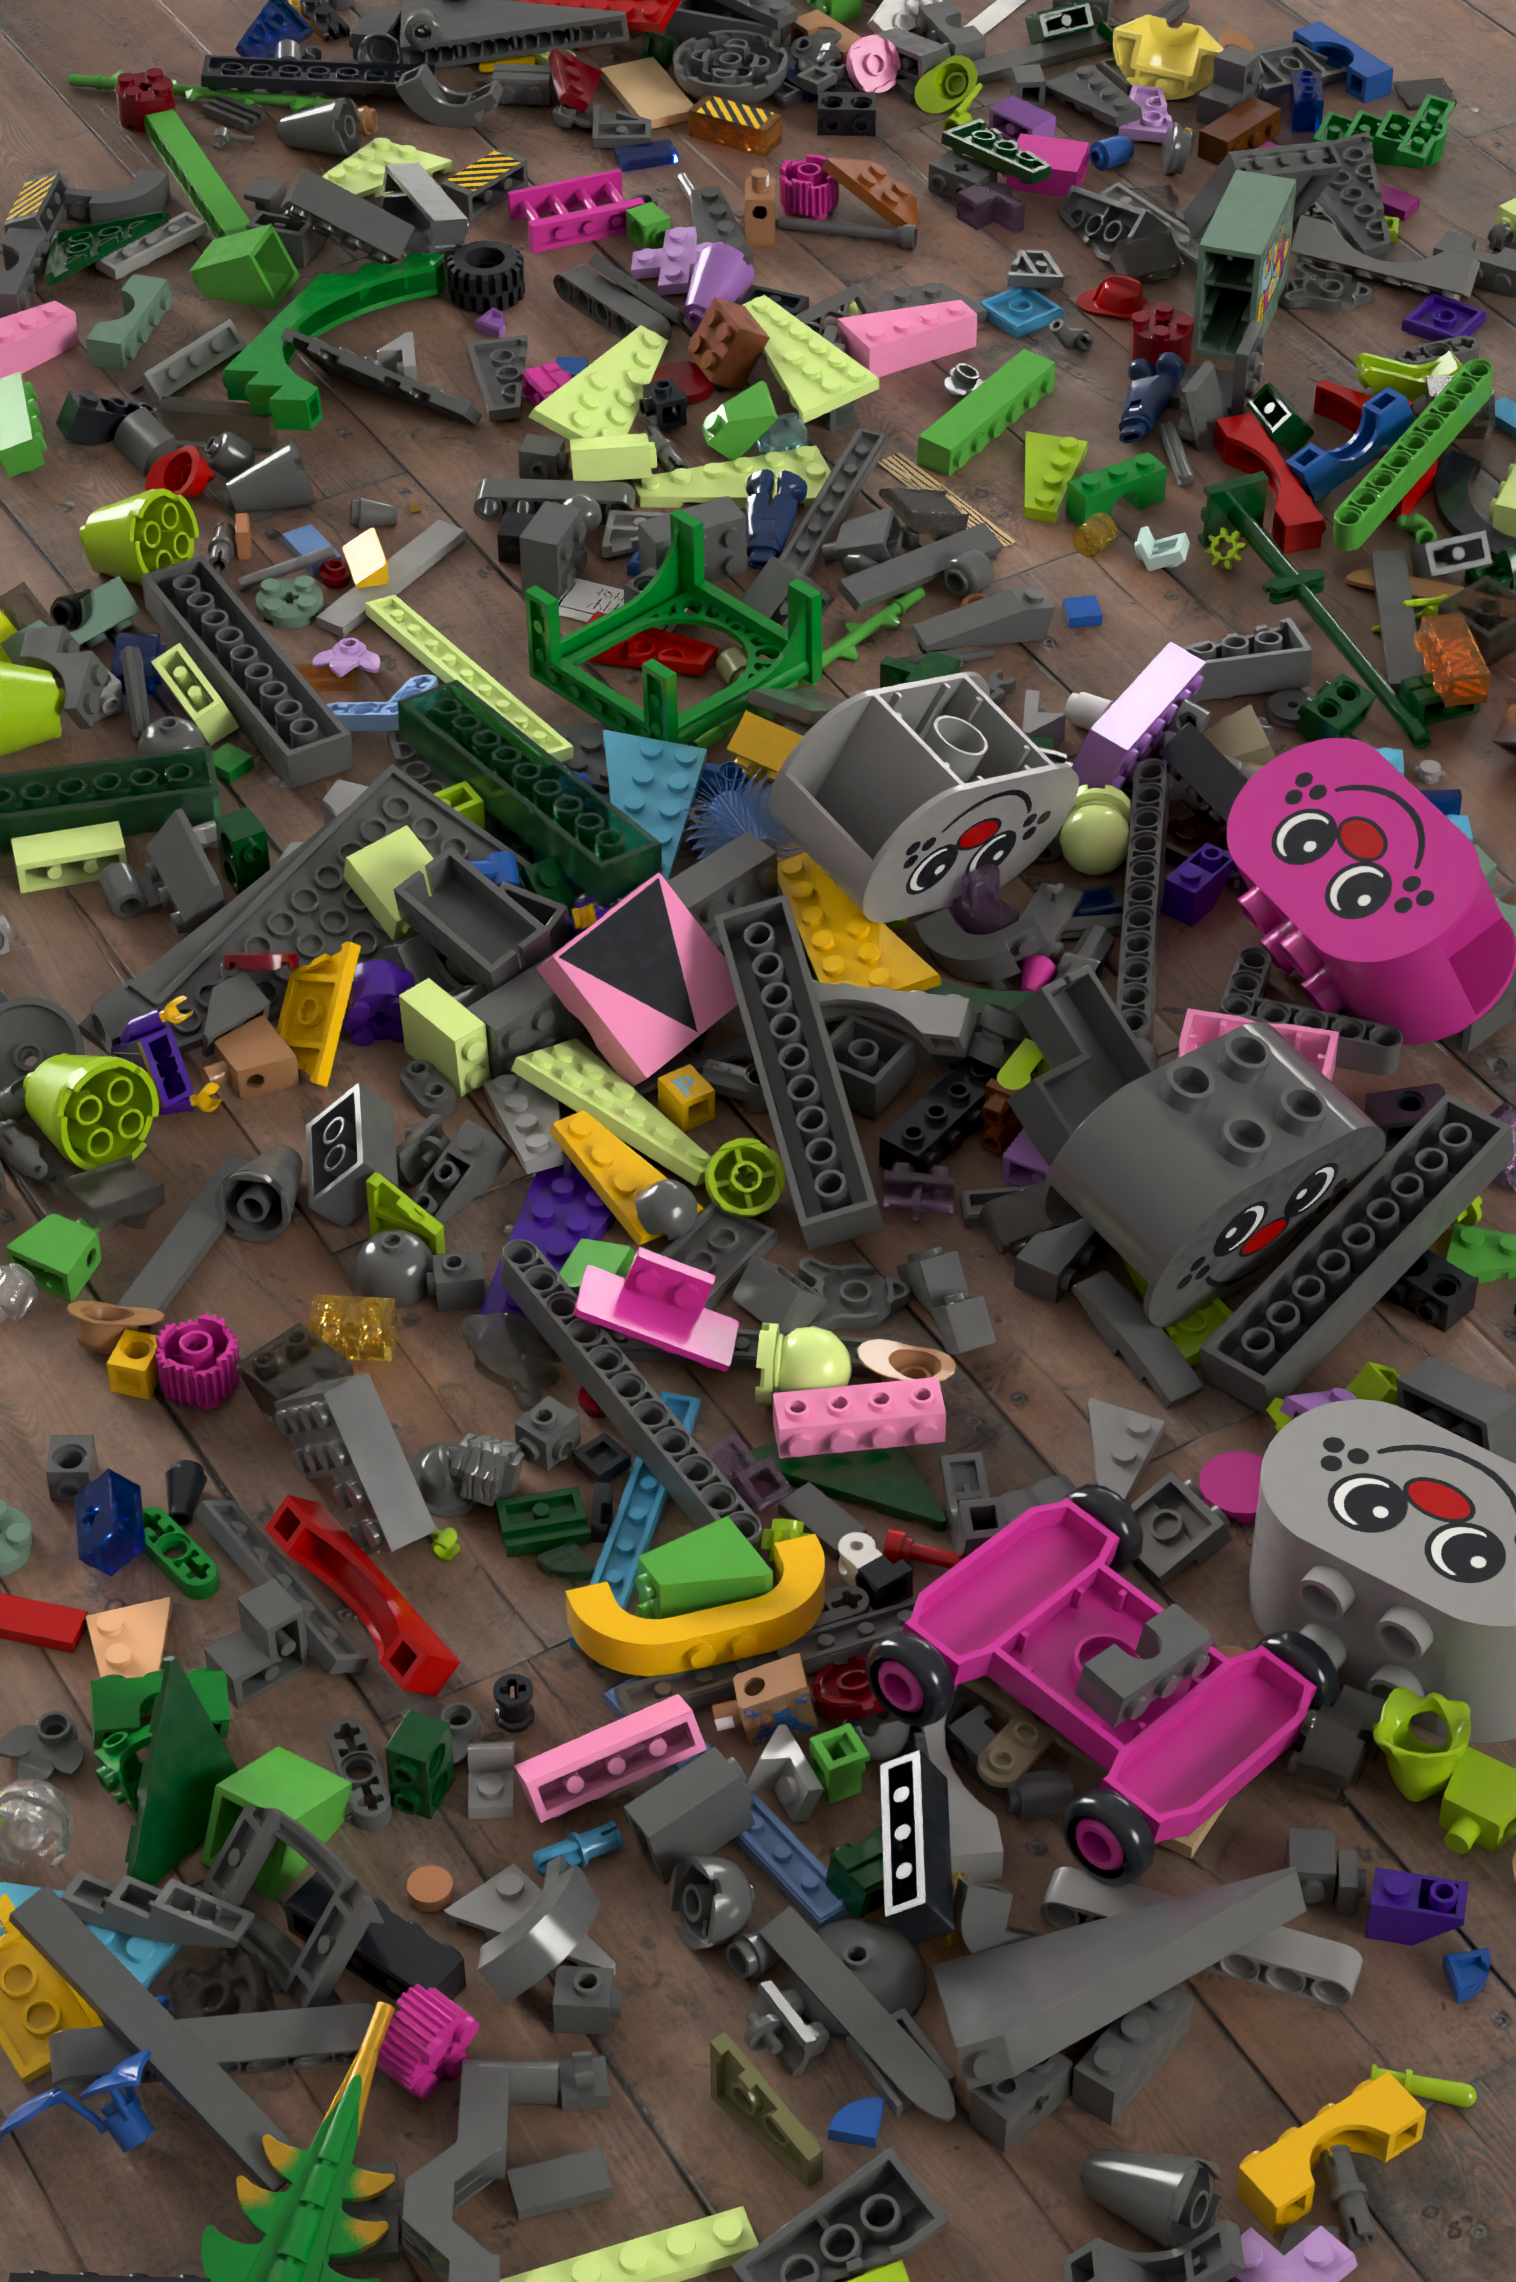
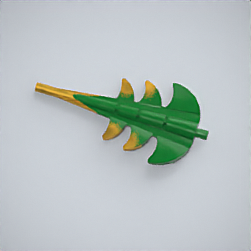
M377 2002L361 2047L309 2149L304 2150L290 2147L277 2141L269 2134L263 2136L262 2143L270 2166L290 2186L287 2191L272 2192L252 2184L243 2175L237 2177L238 2201L244 2217L264 2237L261 2243L245 2244L231 2240L219 2233L214 2226L207 2225L204 2229L201 2243V2261L205 2278H210L211 2282H381L378 2278L362 2280L340 2275L332 2270L328 2263L330 2257L345 2258L363 2253L376 2245L389 2231V2225L386 2221H361L350 2217L341 2209L343 2201H369L382 2195L395 2185V2176L393 2174L369 2172L352 2164L378 2054L395 2011L392 2005Z

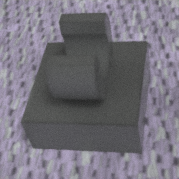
M589 2050L572 2052V2059L558 2060L562 2111L610 2107L606 2056L592 2057V2052Z

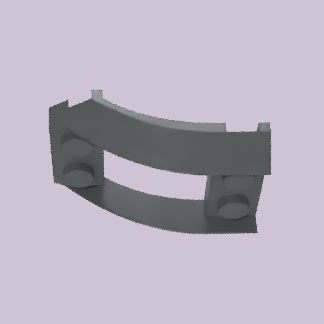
M244 1807L204 1880L205 1893L255 1914L254 1921L239 1944L267 1969L285 1994L294 1995L300 2004L299 2009L333 2006L342 2002L333 1990L335 1984L341 1977L344 1968L370 1922L385 1924L374 1901L343 1861L310 1831L281 1810L275 1808ZM278 1838L302 1856L334 1890L331 1900L303 1950L273 1924L242 1903Z

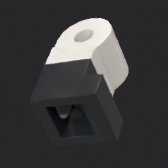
M852 1532L840 1539L838 1543L840 1554L839 1574L850 1586H857L865 1590L869 1596L870 1607L874 1611L899 1604L913 1596V1569L903 1559L892 1564L878 1549L876 1550L875 1541L865 1533Z

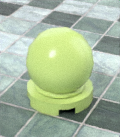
M1088 784L1079 787L1075 803L1063 824L1059 839L1064 858L1077 871L1094 876L1103 875L1119 868L1128 855L1131 801L1123 791L1106 784L1105 789H1088Z
M762 1323L756 1368H761L760 1386L755 1387L756 1405L773 1406V1393L848 1385L852 1372L851 1357L844 1344L831 1331L815 1326L795 1329L784 1337L780 1333L779 1324Z

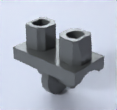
M432 1114L422 1124L413 1123L406 1130L405 1140L399 1146H396L397 1173L403 1186L412 1187L433 1167L451 1142L443 1131L441 1115Z
M772 1980L761 1982L757 1988L759 1992L758 1999L746 2015V2021L750 2027L745 2033L744 2040L753 2051H761L767 2048L772 2055L777 2056L791 2076L803 2074L809 2058L823 2053L829 2039V2032L821 2022L805 2024L801 2020L805 2007L802 1997L795 1988L779 1991Z

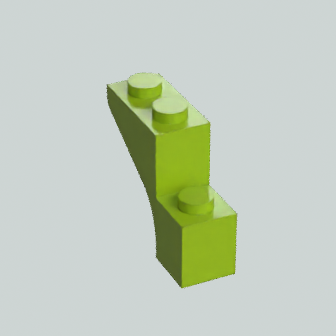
M1451 351L1430 363L1422 365H1411L1369 353H1361L1353 359L1358 369L1355 376L1365 389L1371 387L1374 390V396L1386 387H1390L1410 401H1415L1424 394L1430 403L1463 367Z

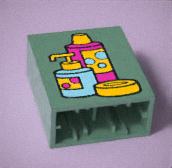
M1242 170L1235 171L1199 244L1192 354L1235 361L1237 349L1251 320L1263 322L1262 335L1266 334L1287 288L1296 179Z

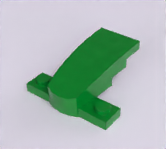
M1427 94L1415 118L1390 109L1384 118L1359 110L1354 119L1328 111L1312 143L1334 141L1369 131L1370 145L1373 149L1375 164L1423 169L1424 166H1432L1444 156L1448 120L1453 112L1455 102Z

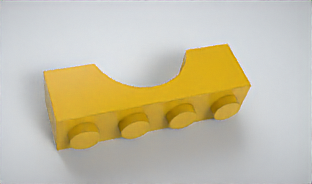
M1389 2071L1373 2081L1367 2079L1361 2082L1353 2090L1352 2094L1341 2102L1325 2105L1319 2110L1314 2119L1302 2127L1298 2128L1295 2126L1286 2130L1280 2136L1277 2143L1262 2152L1257 2150L1246 2156L1239 2165L1235 2194L1274 2236L1288 2227L1289 2224L1294 2223L1311 2212L1315 2187L1311 2171L1320 2162L1319 2156L1323 2150H1328L1331 2156L1333 2155L1330 2149L1331 2146L1347 2145L1351 2152L1366 2154L1386 2163L1422 2139L1427 2111Z

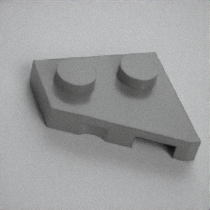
M609 510L601 546L602 558L635 552L639 547L638 522L669 513Z

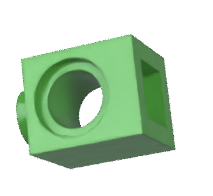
M653 202L626 210L627 237L642 250L661 248L664 245L666 229H671V219Z

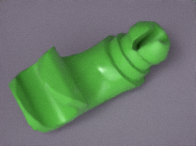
M1415 513V515L1411 514L1410 516L1401 514L1397 517L1396 528L1400 531L1413 533L1416 536L1415 545L1438 541L1434 527L1418 513Z

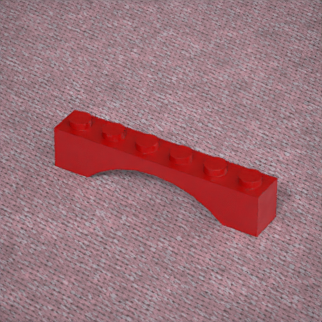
M1252 413L1216 419L1214 447L1224 463L1248 474L1263 471L1269 478L1268 490L1277 503L1274 508L1272 537L1283 554L1321 547L1322 533L1326 531L1325 518L1323 514H1319L1313 505L1311 496L1305 493L1301 487L1300 480L1293 475L1286 464V460H1283L1279 454L1276 444L1271 442L1266 435L1264 426L1258 423Z
M287 1495L264 1529L286 1555L322 1580L355 1612L375 1642L379 1654V1663L402 1690L437 1696L461 1662L322 1503Z

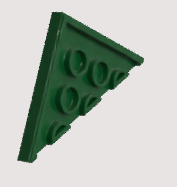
M162 210L54 231L44 275L47 286L56 284L168 223L167 211Z
M777 1442L734 1454V1462L737 1469L743 1471L747 1468L768 1474L769 1479L798 1488L800 1484L805 1485L810 1482L817 1489L823 1491L827 1497L853 1505L857 1501L876 1507L879 1513L908 1522L912 1518L934 1525V1530L940 1532L947 1530V1518L904 1446L779 1458Z
M166 1656L162 1659L160 1669H164L160 1696H155L149 1733L153 1734L148 1761H143L137 1792V1797L140 1798L136 1825H131L125 1862L128 1863L126 1875L151 1886L158 1882L206 1838L215 1786L238 1771L176 1657Z

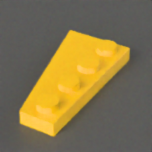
M585 1110L552 1123L549 1132L638 1246L665 1235L663 1233L649 1234L644 1229L637 1217L635 1202L641 1190L654 1182L668 1178ZM697 1203L699 1215L704 1208Z

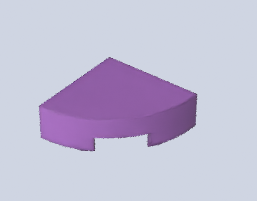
M494 307L475 320V331L496 339L502 338L506 332V322L502 312Z

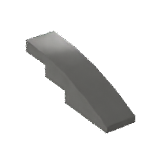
M1107 1270L1073 1285L1071 1288L1113 1355L1121 1352L1139 1382L1147 1379L1166 1409L1201 1392L1204 1385L1175 1344L1161 1327L1153 1325L1147 1319L1143 1306Z
M79 1871L60 1897L76 1916L83 1921L144 1939L187 1946L236 1948L255 1917V1914L174 1879H170L164 1889L161 1890L128 1875H124L118 1885L115 1886Z

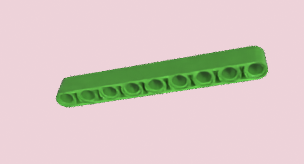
M170 109L144 115V125L149 140L201 218L207 222V227L215 239L247 231L246 225L250 220L175 110Z
M1472 359L1465 363L1334 513L1333 544L1338 549L1352 551L1362 546L1492 395L1493 365L1485 359Z

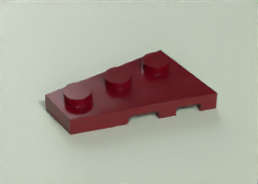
M553 48L548 56L558 101L584 113L592 99L602 72L579 61L573 54L567 51L562 53Z

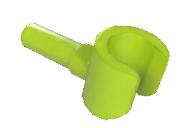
M450 1527L444 1531L436 1528L437 1531L428 1534L434 1540L431 1544V1550L437 1558L444 1562H449L461 1550L459 1544L455 1543L458 1538L456 1530Z

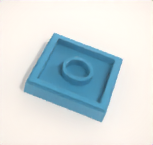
M1013 287L978 303L987 309L988 321L1015 339L1050 325L1054 319H1064L1063 308L1031 287Z

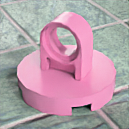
M874 34L859 38L851 45L847 54L846 69L849 78L854 86L862 92H885L892 88L897 79L895 80L897 70H900L901 67L898 51L889 40L885 41L878 37L879 35Z

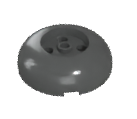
M718 30L708 32L707 38L696 41V38L692 37L683 42L674 52L673 68L679 85L694 99L706 103L715 96L748 106L765 100L778 90L786 77L788 55L784 47L778 48L774 45V39L766 35L744 30Z

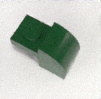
M930 650L918 665L886 656L880 663V688L960 673V659Z

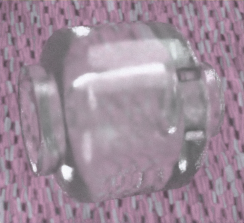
M9 1263L8 1266L0 1265V1325L4 1321L11 1323L20 1322L38 1297L35 1276L29 1270L16 1263Z

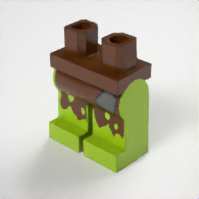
M1025 1038L997 1075V1080L991 1078L985 1085V1104L982 1106L981 1117L984 1119L981 1146L996 1153H1002L1007 1145L1011 1146V1143L1014 1142L1018 1134L1021 1133L1022 1128H1024L1007 1102V1099L1033 1079L1052 1070L1036 1043L1032 1040Z

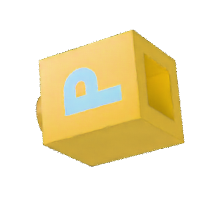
M689 1064L658 1078V1107L682 1132H685L715 1119V1090Z

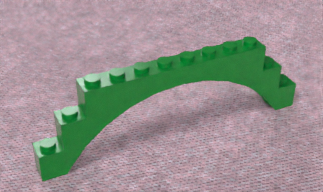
M410 253L400 264L365 263L355 274L319 273L224 369L222 382L227 389L228 400H245L250 404L251 414L270 415L273 417L274 429L311 431L323 418L319 388L297 376L290 368V364L299 352L281 339L285 328L288 327L309 337L316 338L335 326L365 313L396 303L437 295L448 284L445 254Z

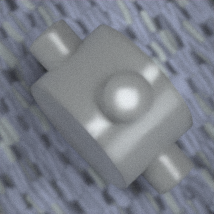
M1434 760L1422 761L1420 766H1415L1414 773H1419V780L1426 784L1437 783L1440 777H1445V771L1441 770L1440 763Z

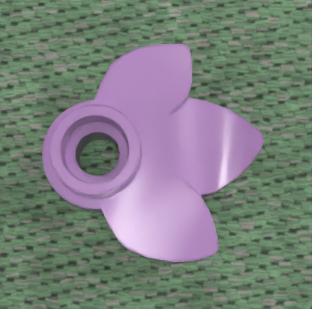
M344 638L335 644L333 649L317 654L313 659L312 665L313 668L329 667L337 677L341 678L355 667L367 672L377 673L381 663L380 657L368 651L364 643L356 638Z

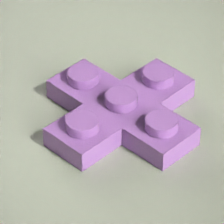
M695 226L666 229L663 248H647L641 251H633L632 277L635 280L659 277L658 289L660 296L688 293L696 257L703 247H711L712 243L705 242L696 245L698 236Z
M1321 2225L1285 2256L1250 2227L1241 2235L1245 2270L1231 2278L1230 2281L1339 2282L1358 2265L1355 2254Z

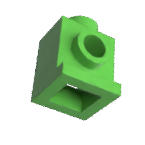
M848 1723L809 1738V1764L824 1788L822 1794L828 1804L860 1793L862 1772L866 1770L865 1762L870 1761V1754L852 1725Z

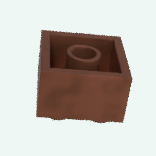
M714 297L710 307L705 311L703 320L695 335L691 337L686 351L710 382L741 391L770 337L745 306Z

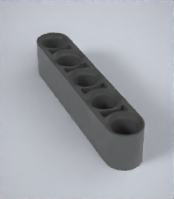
M579 264L555 275L553 280L554 288L562 300L619 338L624 339L642 325L668 341L671 339V327L663 315L588 266Z
M486 478L478 484L473 509L475 514L482 520L502 522L505 512L536 514L545 501L563 504L572 495L586 494L598 502L602 512L600 525H606L609 510L634 511L636 492L631 485L623 482Z

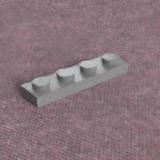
M186 211L170 219L163 226L96 261V269L115 280L123 278L128 273L146 266L151 261L169 254L180 246L193 242L196 238L208 233L207 222Z

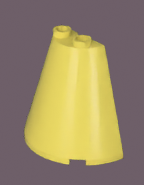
M1144 15L1114 28L1113 52L1115 60L1126 80L1132 86L1162 88L1165 100H1175L1192 96L1213 81L1215 56L1224 49L1202 26L1183 22L1179 28L1172 29L1167 25L1166 18Z

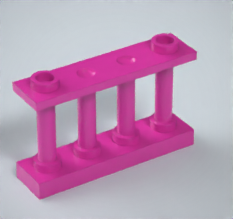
M620 168L508 192L510 221L523 218L528 220L529 248L532 253L626 234V210L645 204L641 197L630 200L623 198L622 171ZM608 200L612 202L611 204L597 206L595 204ZM583 206L584 208L583 210H578L574 212H568L567 210L570 208ZM552 212L556 214L555 216H550L546 218H540L539 216L542 214Z

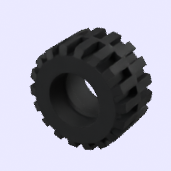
M473 241L459 246L458 249H454L451 255L448 256V291L450 300L455 302V305L459 308H465V310L470 312L476 311L477 313L487 312L493 307L499 311L509 309V307L517 305L518 301L523 299L525 293L524 258L520 254V250L513 248L512 245L502 243L501 241Z

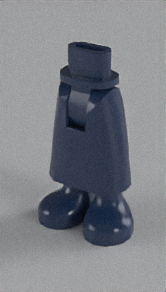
M1172 352L1161 354L1156 362V368L1150 361L1145 359H1135L1130 364L1128 376L1131 384L1128 388L1119 424L1121 432L1119 439L1121 442L1126 444L1142 440L1143 436L1147 435L1160 419L1176 390L1175 387L1182 380L1186 369L1184 361L1177 354Z
M763 469L754 472L747 479L745 489L749 497H747L745 514L747 556L749 557L748 565L753 569H763L772 556L779 559L793 526L798 503L806 498L808 489L806 481L790 471H780L777 481V495L774 496L772 505L770 504V499L775 490L774 473L771 470Z

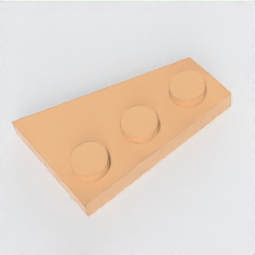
M171 1597L86 1616L87 1628L100 1678L112 1674L122 1675L125 1678L143 1677L149 1672L162 1671L160 1668L163 1653L167 1646V1629L173 1609ZM152 1711L145 1714L143 1717L152 1715Z

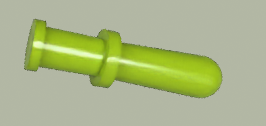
M1372 2064L1369 2079L1373 2081L1389 2071L1412 2095L1459 2107H1470L1477 2099L1476 2090L1467 2083L1413 2075V2070L1408 2068L1403 2073L1379 2068L1376 2064Z

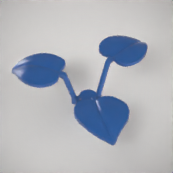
M166 1995L155 1998L166 2010H169V1999ZM146 2049L125 2059L114 2067L109 2075H104L96 2080L79 2096L82 2102L92 2096L108 2091L112 2100L100 2109L105 2116L104 2118L98 2117L65 2091L52 2088L26 2101L5 2120L0 2127V2142L4 2135L28 2122L45 2108L63 2103L95 2125L100 2134L109 2131L123 2153L131 2150L156 2130L140 2107L142 2102L134 2089V2086H140L143 2067L151 2057L152 2052L150 2049ZM124 2088L125 2092L120 2094L118 2089Z

